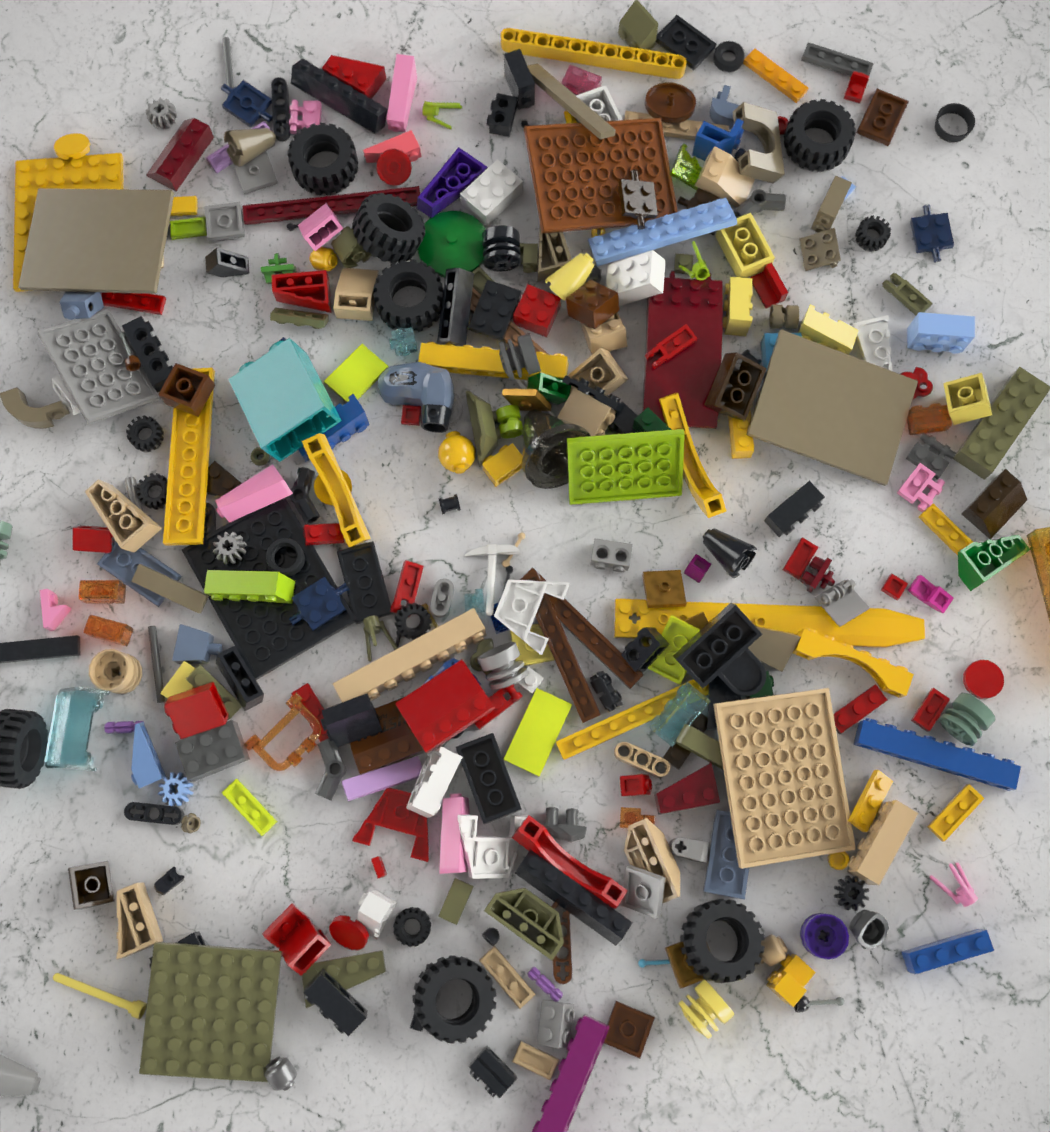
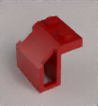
M293 903L262 933L266 940L277 947L279 951H282V957L286 964L300 976L331 946L321 929L317 931L310 918Z

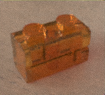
M934 403L924 408L922 405L913 406L909 410L906 420L909 435L947 431L952 426L948 406L941 405L940 403Z
M80 580L78 597L84 603H125L126 585L120 580Z
M94 615L88 617L84 628V634L90 637L126 647L133 633V628L127 624Z

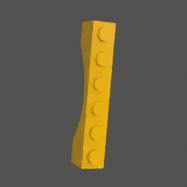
M316 434L303 440L302 443L307 455L330 495L339 520L341 532L348 547H354L370 540V535L325 434Z
M804 628L798 631L797 636L801 638L792 654L807 660L820 657H837L851 661L868 672L876 681L881 691L898 698L907 696L914 675L908 672L907 668L893 666L890 664V661L883 658H874L867 651H857L853 649L852 645L838 643L831 636H821L812 628Z

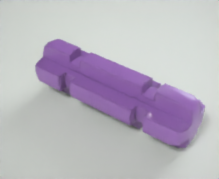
M144 721L107 722L104 726L105 733H132L135 731V724Z
M536 967L530 969L527 974L532 981L535 980V983L547 995H551V999L558 1002L563 993L558 988H555V985L543 974L541 975Z

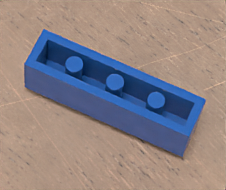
M975 929L901 951L908 973L919 974L992 952L994 948L988 931L985 929Z

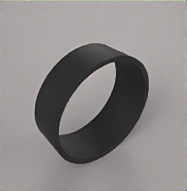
M950 103L943 106L939 110L935 121L937 135L944 141L952 143L965 139L975 126L973 112L965 105L959 103ZM945 114H957L966 121L967 133L964 135H951L941 128L938 119Z

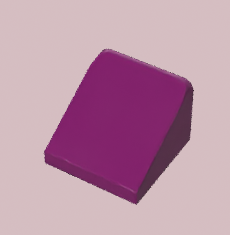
M695 554L685 569L684 574L700 583L712 564Z

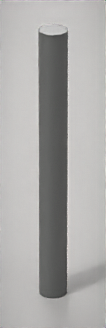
M224 37L222 40L227 86L233 89L230 40L228 37Z
M149 626L148 632L157 703L165 702V696L160 694L164 687L156 626Z

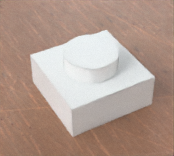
M528 666V675L519 680L517 684L533 694L544 678Z

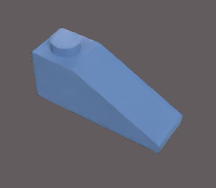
M144 722L135 724L131 768L133 773L131 774L132 781L139 788L163 779L166 776Z

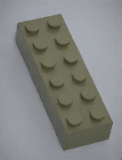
M1019 366L990 404L992 415L979 420L953 459L985 480L994 472L1049 392L1050 386Z

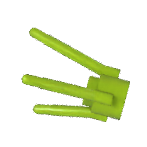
M425 101L422 113L424 116H427V120L452 129V126L434 118V116H438L439 108L461 109L460 103Z
M692 241L698 262L693 265L692 271L682 265H679V269L687 273L691 278L696 277L700 281L705 280L710 276L709 269L705 260H702L695 241Z

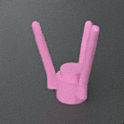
M959 863L955 864L958 872L953 864H949L952 873L960 884V887L955 891L957 895L951 892L934 876L931 875L929 877L956 904L961 902L964 907H967L978 899Z

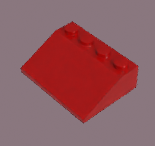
M462 659L395 703L427 754L495 709Z

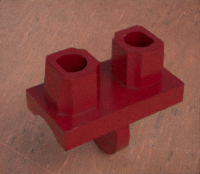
M815 556L810 562L809 567L816 570L817 573L814 576L805 571L800 581L808 587L806 589L808 592L812 593L820 581L822 583L819 587L825 589L827 585L833 586L835 584V580L832 578L834 573L829 570L825 574L832 562L828 557L823 560Z

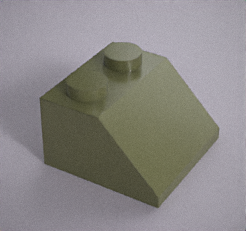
M635 0L620 20L618 34L622 40L626 41L629 47L650 50L655 47L659 23L638 0Z

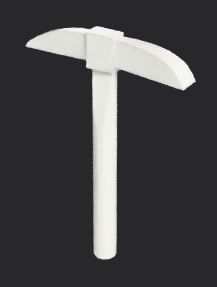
M488 544L487 546L471 550L464 556H488L486 615L491 616L494 612L497 555H521L516 546Z

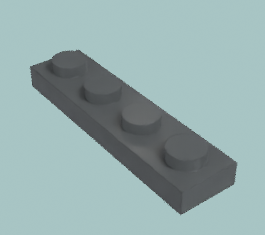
M809 42L802 57V61L848 76H852L853 71L870 75L874 64Z

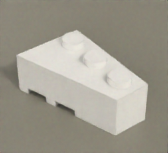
M439 747L427 754L406 808L426 818L434 816V814L436 815L441 806L440 802L447 791L462 756L443 747Z
M377 890L364 893L358 903L361 907L358 910L357 920L366 927L370 936L378 939L398 902Z

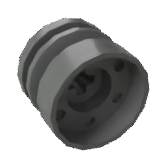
M530 333L518 336V346H514L512 340L508 339L509 349L505 348L503 341L499 342V356L504 372L508 375L510 381L515 379L513 375L515 370H517L519 378H521V368L524 367L529 375L541 371Z

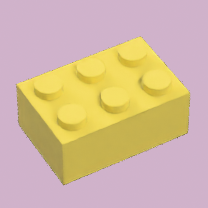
M751 213L737 218V225L716 232L715 237L736 277L748 278L763 272L765 265L771 262L773 264L775 257Z

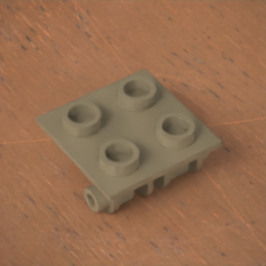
M835 228L799 239L805 271L829 265L830 268H835L838 262L841 261Z

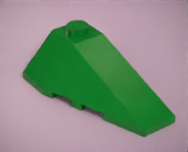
M1020 535L1001 537L997 540L990 539L980 543L972 542L958 552V576L967 588L972 591L1031 549Z

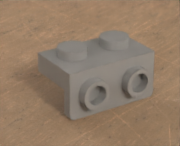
M542 1000L537 1044L558 1049L567 1048L572 1037L570 1031L574 1018L573 1004Z

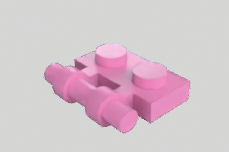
M292 100L289 107L291 134H296L297 129L309 128L314 123L315 125H320L322 111L320 101H303V107H299L298 100ZM298 115H302V121L297 120Z
M919 463L897 494L911 504L918 499L920 504L917 509L924 512L927 507L931 506L934 497L941 493L945 482L942 479L934 482L932 478L935 476V473ZM926 486L930 489L927 495L922 493Z

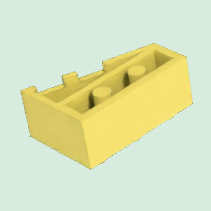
M730 277L729 282L725 283L724 294H727V300H724L723 311H726V317L723 316L724 335L746 337L753 321L752 316H750V310H752V278Z

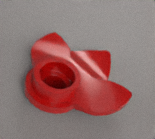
M916 367L913 373H900L903 376L918 381L913 399L918 396L925 397L931 394L933 384L928 380V374L924 369ZM926 385L927 388L921 389L920 386Z

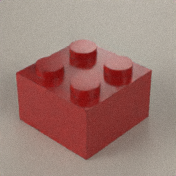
M527 284L513 314V323L516 326L547 338L561 308V298Z

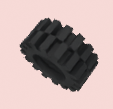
M872 215L870 218L866 217L861 221L856 230L855 237H857L856 242L860 241L859 246H864V250L869 248L870 252L873 249L878 251L879 248L882 249L891 235V227H889L890 224L888 222L884 223V218L879 220L880 216H877L874 219V215ZM867 230H876L879 233V237H870L867 234Z
M143 415V419L140 416L136 417L137 421L133 419L131 421L133 425L128 424L127 426L130 430H126L129 442L142 452H145V450L151 452L150 448H153V450L157 449L155 445L160 446V440L163 441L164 439L162 436L164 432L160 424L149 416L148 418L146 415ZM144 428H150L152 430L151 436L146 440L140 439V431Z
M150 473V477L147 475L143 476L145 480L140 479L141 485L137 484L136 486L138 489L136 491L138 499L150 509L158 510V507L163 509V505H166L168 480L158 473L156 475ZM154 485H159L162 488V493L156 498L150 497V488Z
M407 603V606H401L402 609L400 611L397 610V616L394 618L396 622L394 623L397 627L396 629L403 637L415 640L426 634L428 629L430 630L431 626L429 625L432 624L431 616L420 604ZM412 614H416L420 618V623L416 628H409L406 625L407 617Z
M418 907L404 909L396 917L393 924V932L397 937L396 939L402 942V945H408V947H416L422 944L428 938L431 931L429 915L427 916L426 912ZM409 919H416L420 923V931L415 935H410L405 931V922Z

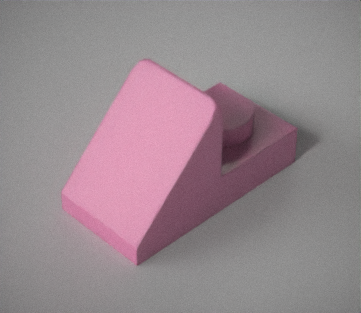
M49 589L40 590L43 628L54 631L71 611V608L67 605L56 606L58 605L57 595Z

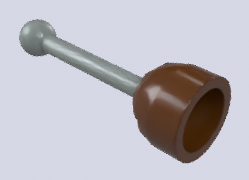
M120 332L119 337L123 340L128 355L125 359L126 369L128 371H136L141 367L140 360L137 356L131 355L126 340L127 336L125 332Z

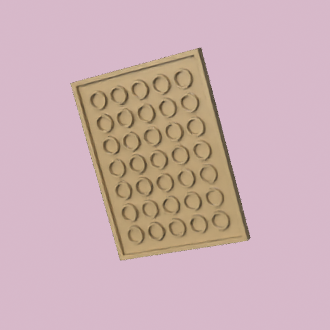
M829 688L713 704L738 867L743 869L855 850L852 824L848 821L850 812Z

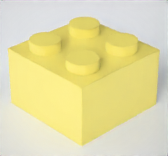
M982 373L943 383L948 411L953 425L992 415L987 387Z

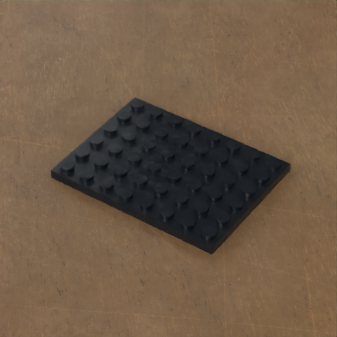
M286 498L222 526L205 536L202 545H189L182 549L184 556L204 590L207 570L273 572L267 564V549L276 540L288 538L296 541L305 555L302 569L295 575L288 576L295 581L293 596L323 577L335 589L338 588L314 546L305 545L303 527ZM224 532H228L229 535L232 532H235L237 536L241 535L243 537L242 541L247 545L243 548L246 550V554H240L242 560L236 558L235 564H232L231 561L228 564H224L223 560L219 561L216 558L217 554L213 553V550L217 548L213 545V542H219L217 536L223 538ZM282 547L275 554V563L281 568L291 567L297 560L296 551L291 547ZM342 594L339 596L346 610L314 631L303 619L292 625L289 618L298 613L297 605L294 601L292 604L248 600L232 601L227 598L219 601L211 599V596L208 597L235 647L256 680L356 621Z

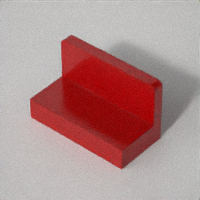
M772 262L765 265L763 272L751 277L752 285L766 309L771 307V305L785 301L789 292Z
M76 526L73 528V550L110 553L112 552L113 535L107 527Z

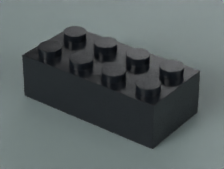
M494 733L456 746L458 755L462 756L461 764L484 825L522 810Z

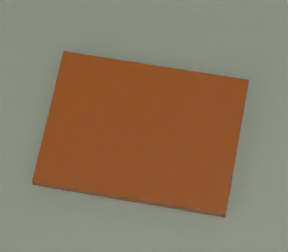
M661 118L606 121L616 129L615 136L599 139L582 123L525 126L524 134L542 233L637 225V219L630 216H622L618 185L621 179L631 180V170H638L639 180L654 182L658 212L656 218L678 212ZM645 218V219H644V223H645L646 221H648V220H653V219H651V218Z

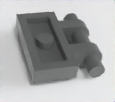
M923 433L919 439L925 442L924 446L917 442L906 457V460L916 466L919 463L923 464L935 473L934 478L939 479L949 464L948 461L943 459L946 455L952 459L956 452L952 451L951 447L947 444L943 445L935 440L936 437ZM930 446L940 451L937 455L929 450Z

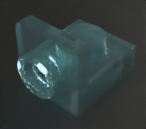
M483 588L475 589V593L464 595L465 612L472 608L477 613L485 612Z

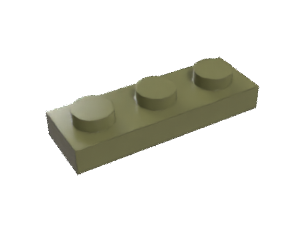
M275 307L270 313V320L276 321L279 324L293 323L295 326L308 325L315 329H321L328 323L329 314Z
M201 664L186 677V680L195 688L214 682L229 714L228 720L242 707L239 701Z

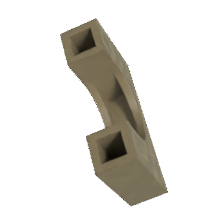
M743 102L733 111L734 124L737 118L744 121L742 129L753 133L759 138L763 145L764 153L749 149L739 157L740 175L775 183L785 175L777 112Z

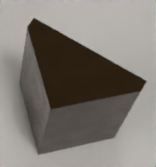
M108 861L68 868L74 910L114 902Z

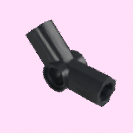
M299 467L294 485L290 489L293 494L289 497L307 525L317 521L320 517L308 496L315 472L309 468ZM302 493L303 497L301 499H295L297 494Z

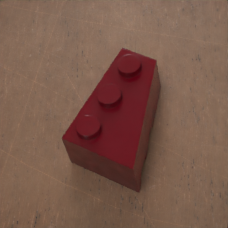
M712 762L656 793L654 797L658 815L720 803Z

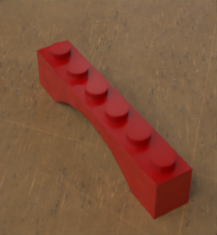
M530 815L524 819L511 837L528 851L531 849L613 909L619 906L628 891L612 878L592 870L571 856L554 840L547 829Z

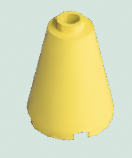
M580 253L547 277L545 282H550V289L565 301L566 297L585 284L594 267V259L588 253Z

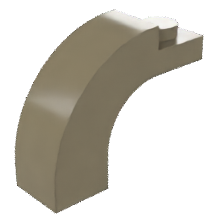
M18 387L0 393L1 401L6 410L19 422L28 427L38 429L54 427L53 419H61L65 415L70 414L68 407L62 401L40 408L29 407L25 394Z

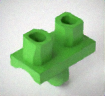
M279 253L274 254V259H268L269 265L275 264L274 266L261 267V273L264 274L267 284H272L271 275L296 272L294 264L281 265L287 263V258H280Z

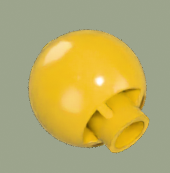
M458 431L447 433L446 439L442 441L438 450V457L442 466L457 474L464 473L470 468L476 456L473 443Z

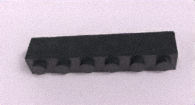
M301 59L292 65L290 84L374 134L385 127L388 112L386 107L307 60Z
M531 849L515 872L520 878L552 901L558 903L559 906L569 911L573 916L615 946L624 938L633 923Z

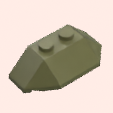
M465 391L479 467H482L484 460L492 455L497 448L498 439H501L499 428H495L494 422H497L496 411H492L491 405L470 391Z
M526 888L496 893L484 910L550 960L554 959L564 944L559 912Z

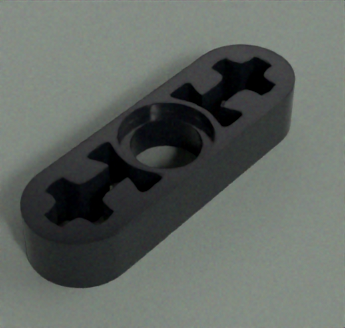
M131 802L126 805L124 815L128 820L178 825L184 817V811L175 806ZM136 806L137 810H144V815L135 814L133 817L130 810ZM152 808H157L159 816L153 820L150 818L149 812ZM174 810H176V814H179L178 818H175L174 821L171 817H164L165 813H174Z

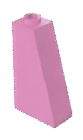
M396 55L387 113L388 130L394 132H406L417 82L414 56Z
M272 464L215 500L218 506L216 511L221 518L225 517L230 523L293 493Z
M461 793L450 794V798L443 799L440 874L468 872L457 816L470 815L469 798L462 797Z

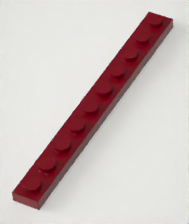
M414 186L242 205L243 220L245 225L304 219L308 218L325 203L335 215L357 213L366 197L378 193H384V195L392 194L393 197H400L402 201H407L413 207L417 206L420 187Z

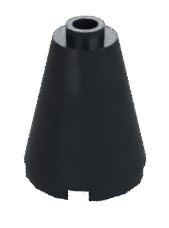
M708 529L703 535V544L732 578L738 577L740 575L738 571L741 569L745 571L756 555L754 550H757L754 545L718 529Z

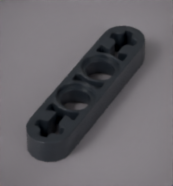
M277 77L271 82L273 131L276 139L284 142L291 135L289 126V93L286 80L282 77ZM279 85H282L281 92L278 91ZM278 99L285 100L281 105L276 104ZM279 114L286 115L283 120L277 119ZM280 126H283V129H284L283 134H280V133H281V128H280Z

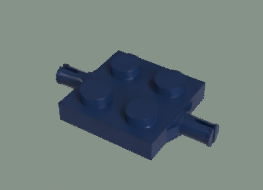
M242 80L233 89L225 83L221 86V90L228 94L222 107L249 127H252L261 117L268 123L272 121L273 116L265 112L272 103L271 98L245 80Z
M926 204L922 207L924 216L913 217L910 223L916 253H932L933 262L936 263L941 261L940 251L953 248L954 241L948 213L932 214L930 204Z
M323 577L293 596L292 599L297 605L298 613L289 618L292 625L303 619L314 631L344 612L346 608L342 604L339 595L349 590L348 586L344 583L335 589Z

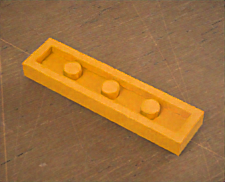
M755 48L743 61L745 66L795 103L809 89Z

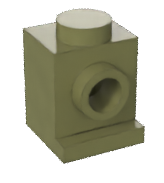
M520 243V265H523V272H537L538 244Z

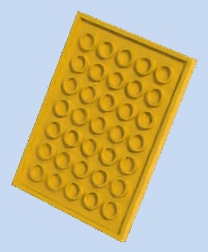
M121 153L85 155L79 159L68 157L69 160L57 157L16 161L13 289L15 292L33 291L21 290L18 286L38 188L123 189V155Z

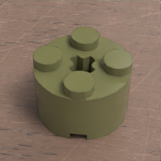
M349 226L344 227L340 231L341 234L331 242L338 258L346 268L357 267L358 262L362 260L365 263L372 257L371 253L366 252L363 246L358 244L353 228Z

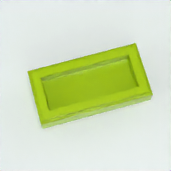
M198 217L170 221L172 240L207 236L206 218Z

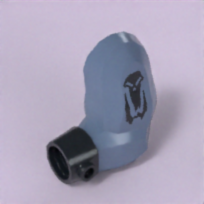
M413 362L388 367L380 374L378 379L379 394L386 403L391 405L409 404L422 406V429L435 433H443L448 430L454 402V385L447 369L434 367L422 362Z

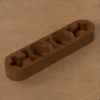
M554 902L551 907L557 908L558 903ZM567 910L562 912V919L567 918V922H561V925H564L567 929V933L563 937L564 944L562 946L567 949L568 954L563 959L557 956L553 959V975L559 984H567L572 978L570 912ZM556 961L562 963L569 961V965L564 964L565 972L569 973L568 976H565V980H561V977L557 976V973L561 971V965L556 966Z

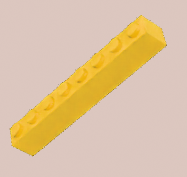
M435 342L421 343L418 362L447 369L449 373L509 379L508 375L504 372L499 350H493L485 346L474 348L471 345H463L461 347L451 343H446L445 345H439ZM536 352L541 369L540 372L564 379L565 375H567L569 364L567 356L560 353L547 355L544 352ZM524 367L521 368L522 377L519 378L517 370L513 371L514 378L519 380H528V377L540 373L537 372L529 375Z

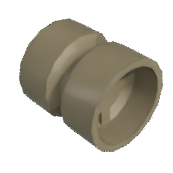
M771 305L769 313L770 329H781L783 326L786 329L798 328V305H787L785 308L783 305Z

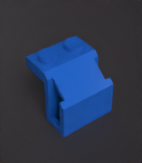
M737 118L730 132L704 121L696 135L692 156L706 161L714 146L731 155L733 150H737L741 143L740 139L744 132V129H742L744 121Z

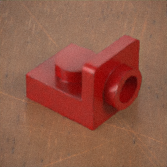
M853 71L843 99L860 104L870 76Z
M649 775L620 776L621 796L650 795L652 781Z

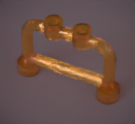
M295 693L285 703L291 710L262 739L255 734L244 744L249 751L253 749L273 770L283 771L291 765L296 767L303 760L301 755L305 751L310 753L317 746L315 741L320 736L321 725L315 716L301 703L303 698L298 693ZM300 713L312 725L313 732L284 762L277 763L264 750V747Z

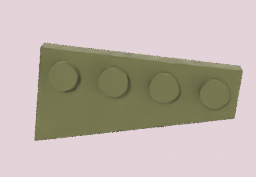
M381 950L316 962L302 975L303 989L322 968L346 990L386 972L384 952ZM305 999L306 1008L313 1006Z

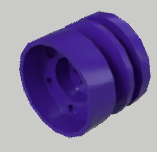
M825 913L813 914L805 919L801 926L800 938L802 945L809 953L818 958L827 960L837 958L848 947V929L843 921L834 915ZM820 931L827 932L825 941L818 938L821 935Z

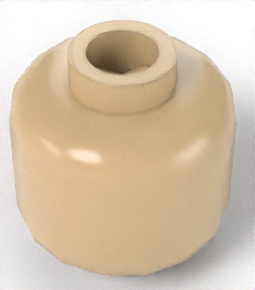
M769 935L765 940L761 941V945L765 946L764 953L759 954V957L762 958V964L766 963L772 967L786 958L788 949L780 936Z

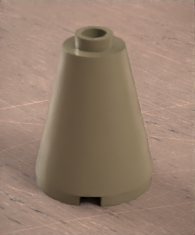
M269 128L228 130L224 133V143L228 142L229 148L226 149L233 164L235 166L238 165V167L245 165L273 147L276 141L275 133Z

